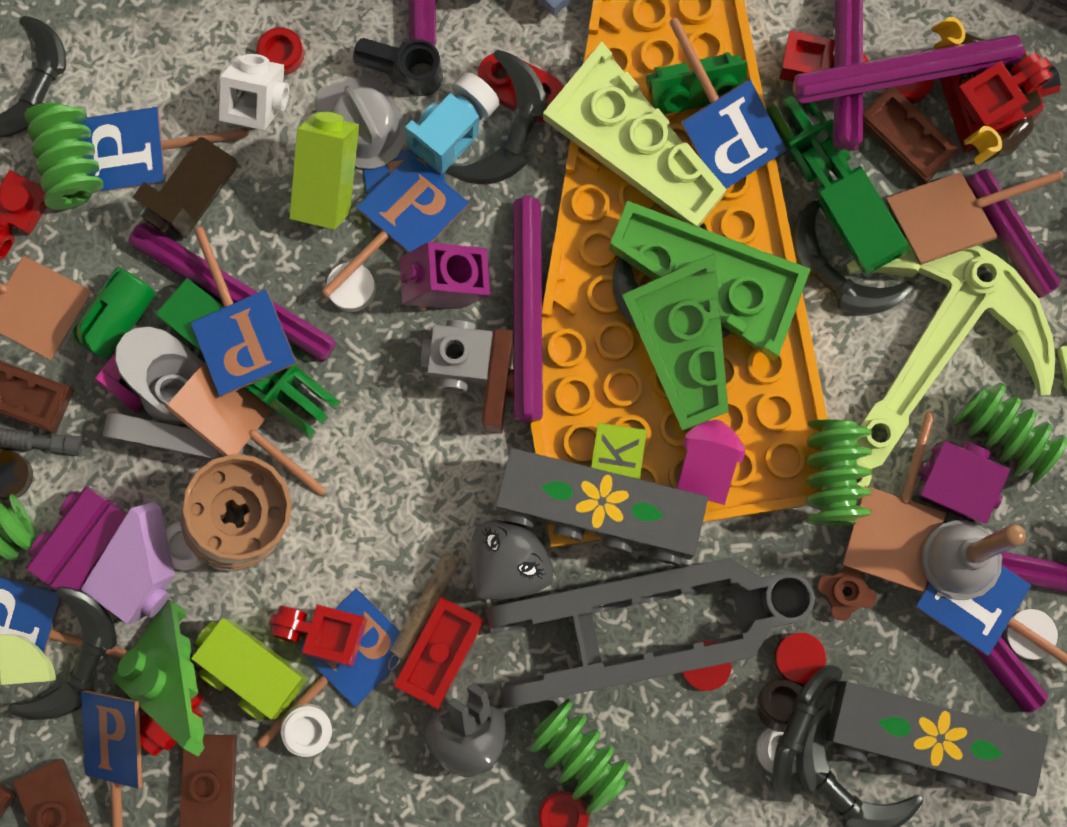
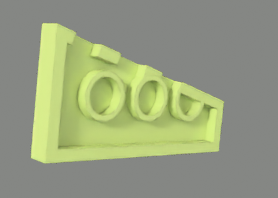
M601 41L543 112V120L678 220L700 227L723 198L726 188L687 142L683 143L669 126V120L658 108L655 109L639 90L640 86L628 72L625 73L612 58L611 51Z

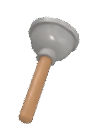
M954 520L941 524L928 535L922 546L921 565L925 577L936 591L950 599L969 600L983 596L995 586L1001 574V553L1021 545L1026 539V533L1017 524L1009 525L992 534L971 521Z

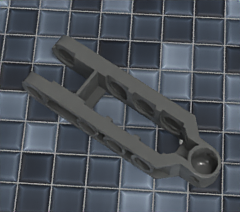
M732 558L486 608L485 613L489 634L573 618L582 667L500 683L504 709L753 658L772 628L805 619L812 612L815 596L811 584L801 575L781 573L759 577ZM726 586L732 588L741 628L739 635L710 640L718 643L710 646H704V642L608 662L601 661L592 614Z

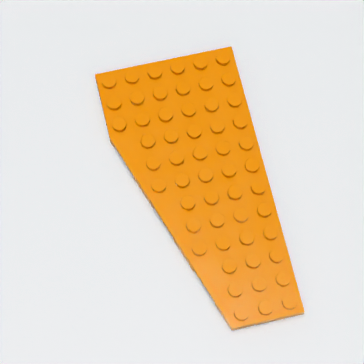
M593 0L584 62L602 41L611 51L612 58L625 73L628 72L640 86L639 90L651 105L652 92L649 93L646 74L654 72V67L660 66L661 68L686 62L689 71H694L670 26V20L677 18L699 59L730 52L731 56L740 55L741 60H746L747 80L751 79L765 107L744 0ZM704 107L665 114L664 116L669 120V126L683 143L687 142L695 151L681 121ZM570 140L542 308L543 417L540 421L530 423L535 454L591 467L598 423L647 430L640 480L677 488L687 450L683 447L684 439L693 427L682 431L637 328L628 323L615 302L612 279L619 257L609 250L611 239L627 201L675 219L677 218ZM775 157L728 187L723 198L700 225V228L797 264ZM631 265L635 281L639 287L653 281V279ZM802 292L776 362L732 332L722 339L729 411L710 420H720L729 426L742 441L745 455L743 461L736 464L725 505L708 501L703 523L807 507L806 498L809 495L821 492L806 484V478L809 475L820 472L807 465V457L820 452L807 445L808 436L820 432L810 428L807 423L808 421L828 418ZM547 524L551 548L603 540V538L588 534L583 535L582 541L567 539L554 535L555 526Z

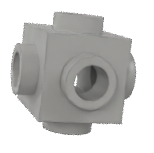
M448 320L446 326L434 325L432 339L424 338L421 367L428 368L427 373L431 382L439 383L438 389L443 391L466 393L468 386L486 388L493 332L477 330L474 323L462 320ZM455 354H463L460 358L451 359Z

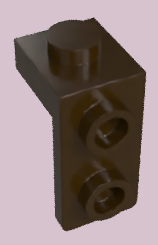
M203 137L198 138L160 191H157L145 182L136 191L132 198L144 209L140 217L162 233H165L170 228L186 239L238 167V162L233 156Z

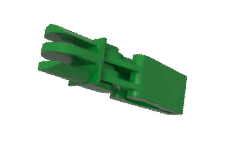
M792 95L783 98L781 102L788 120L797 133V136H795L776 105L773 104L766 108L774 127L790 151L791 161L796 164L808 183L814 181L819 187L817 193L820 199L817 201L821 210L864 276L910 251L909 244L864 169L859 166L851 170L847 162L851 159L849 151L846 149L838 150L834 146L832 118L827 121L815 101L801 103L814 124L812 125L797 100ZM829 171L837 177L836 180L833 181Z
M186 278L156 315L202 352L191 322L225 307ZM297 364L245 387L309 439L315 435L316 431L284 405L289 400H292L322 425L329 417L298 391L300 386L303 384L334 410L341 403L340 400L303 372Z

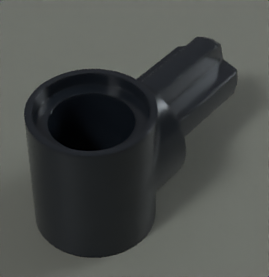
M360 38L356 42L353 53V62L356 65L392 75V83L404 86L407 91L416 96H428L440 88L443 81L440 55L437 48L430 42L425 40H413L408 43L402 42L399 48L366 38ZM420 63L432 66L430 71L423 75H415L410 72L412 67Z

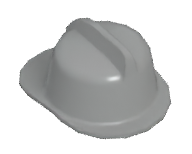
M369 73L320 88L317 92L315 104L317 113H337L344 117V121L359 124L355 167L376 169L388 165L398 157L405 145L406 130L404 120L386 86L376 75Z
M140 327L124 334L117 344L115 352V363L120 376L140 396L145 411L153 419L170 425L185 424L165 406L201 367L204 361L198 358L177 338L164 330L153 327Z

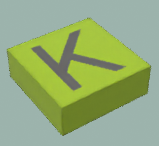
M598 423L591 467L640 479L647 430Z

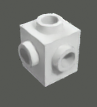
M258 54L239 55L226 70L221 71L218 78L217 96L220 98L219 121L265 130L278 112L286 109L288 103L289 84L283 82L284 65L269 62L267 57Z

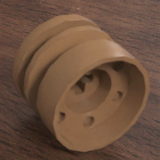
M231 454L211 460L195 473L185 490L180 525L186 545L198 560L215 569L240 571L257 566L273 553L290 523L292 501L287 484L273 466L255 456ZM227 508H231L235 514L244 512L245 516L240 528H237L233 522L227 524L222 522Z

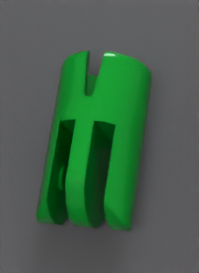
M121 267L115 268L72 329V338L79 345L101 358L112 357L122 336L131 331L155 298V290L127 270H123Z

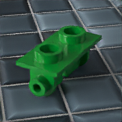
M725 52L723 55L699 59L718 97L723 96L747 80L746 60H741L740 55L731 56L730 52ZM686 62L661 68L657 66L654 67V72L646 74L647 88L649 93L652 92V106L655 109L658 108L664 115L704 107L710 104L695 72L689 71Z

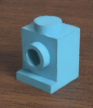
M451 93L440 104L432 103L420 117L419 126L412 120L405 126L407 147L440 174H443L479 135V116L476 108L465 97L461 95L455 97Z

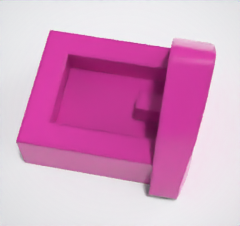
M114 354L93 381L108 390L137 413L143 404L137 395L118 382L121 376L115 363Z
M710 420L696 425L685 436L683 447L687 450L677 489L709 496L708 501L725 505L736 464L743 461L745 448L738 435L729 426L720 420Z

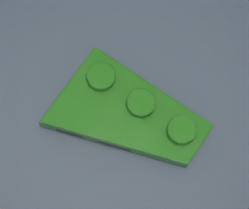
M714 253L622 294L682 431L729 411Z

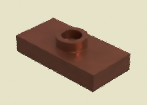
M895 87L887 88L863 111V129L921 185L926 184L960 150Z
M496 329V331H493L482 415V425L486 432L503 434L507 398H513V369H511L513 330Z
M0 361V413L56 434L74 389Z
M204 734L203 745L205 748L199 757L183 749L179 827H233L237 735Z
M58 759L12 781L30 827H92L64 759Z

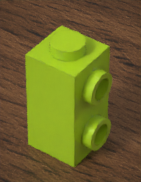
M318 112L310 116L297 128L289 219L335 230L350 214L359 124L344 121V117L337 113Z
M222 618L218 624L215 621L210 622L195 641V645L199 649L191 659L203 667L198 675L220 691H223L227 686L242 698L237 704L259 721H262L265 716L271 720L279 719L309 679L304 673L232 619Z

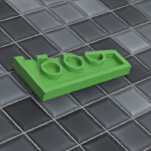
M627 201L609 246L611 252L653 280L715 253L721 326L775 362L779 357L811 270L810 268Z

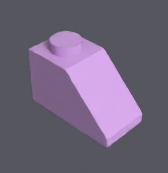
M153 501L129 510L81 588L82 591L126 624L135 622L145 616L150 618L155 616L167 602L169 593L165 590L175 576L162 509L158 504Z

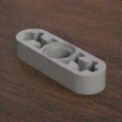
M107 414L102 438L166 453H168V450L183 453L182 456L209 462L223 457L220 452L190 428L122 414ZM244 447L238 453L239 455L243 454Z

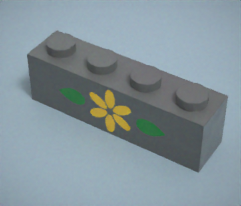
M511 448L496 508L498 512L506 514L504 522L533 529L536 521L555 526L553 534L560 537L582 541L583 535L588 534L603 538L602 546L605 548L631 553L633 546L652 550L651 559L680 566L682 558L691 560L695 556L709 496Z
M838 681L825 740L838 743L836 754L866 761L868 752L888 757L886 767L916 775L918 765L937 770L936 781L966 789L968 779L987 784L985 794L1017 802L1018 793L1036 797L1048 735L860 684Z

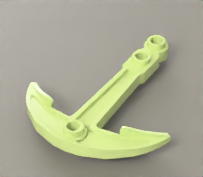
M909 245L910 251L872 272L913 278L917 273H920L945 284L948 290L884 397L870 408L861 422L860 426L872 429L875 425L884 427L887 431V439L882 443L876 442L871 435L857 439V445L872 449V455L857 459V465L869 469L883 465L908 427L909 415L983 312H989L1013 333L1007 340L1026 365L1035 384L1038 397L1050 396L1055 372V350L1053 335L1040 300L1017 271L997 255L980 246H974L920 265ZM854 260L846 265L849 275L862 273ZM979 267H985L991 271V282H983L978 278L977 269ZM872 475L860 478L857 485L869 486Z

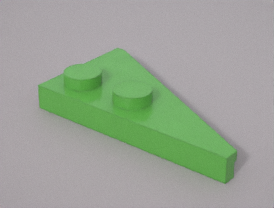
M168 599L133 649L126 652L122 657L118 670L112 680L130 698L139 701V706L183 749L199 757L205 748L203 745L204 727L202 718L192 713L190 699H193L198 694L194 664L190 661V639L180 634L179 622L186 616L185 609Z

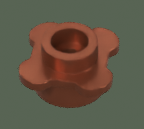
M844 566L841 572L833 576L824 575L819 579L817 584L818 591L825 595L828 604L831 606L830 613L836 620H848L851 613L857 609L874 606L877 599L876 592L867 587L862 578L863 572ZM844 587L851 589L850 596L843 595L842 590Z

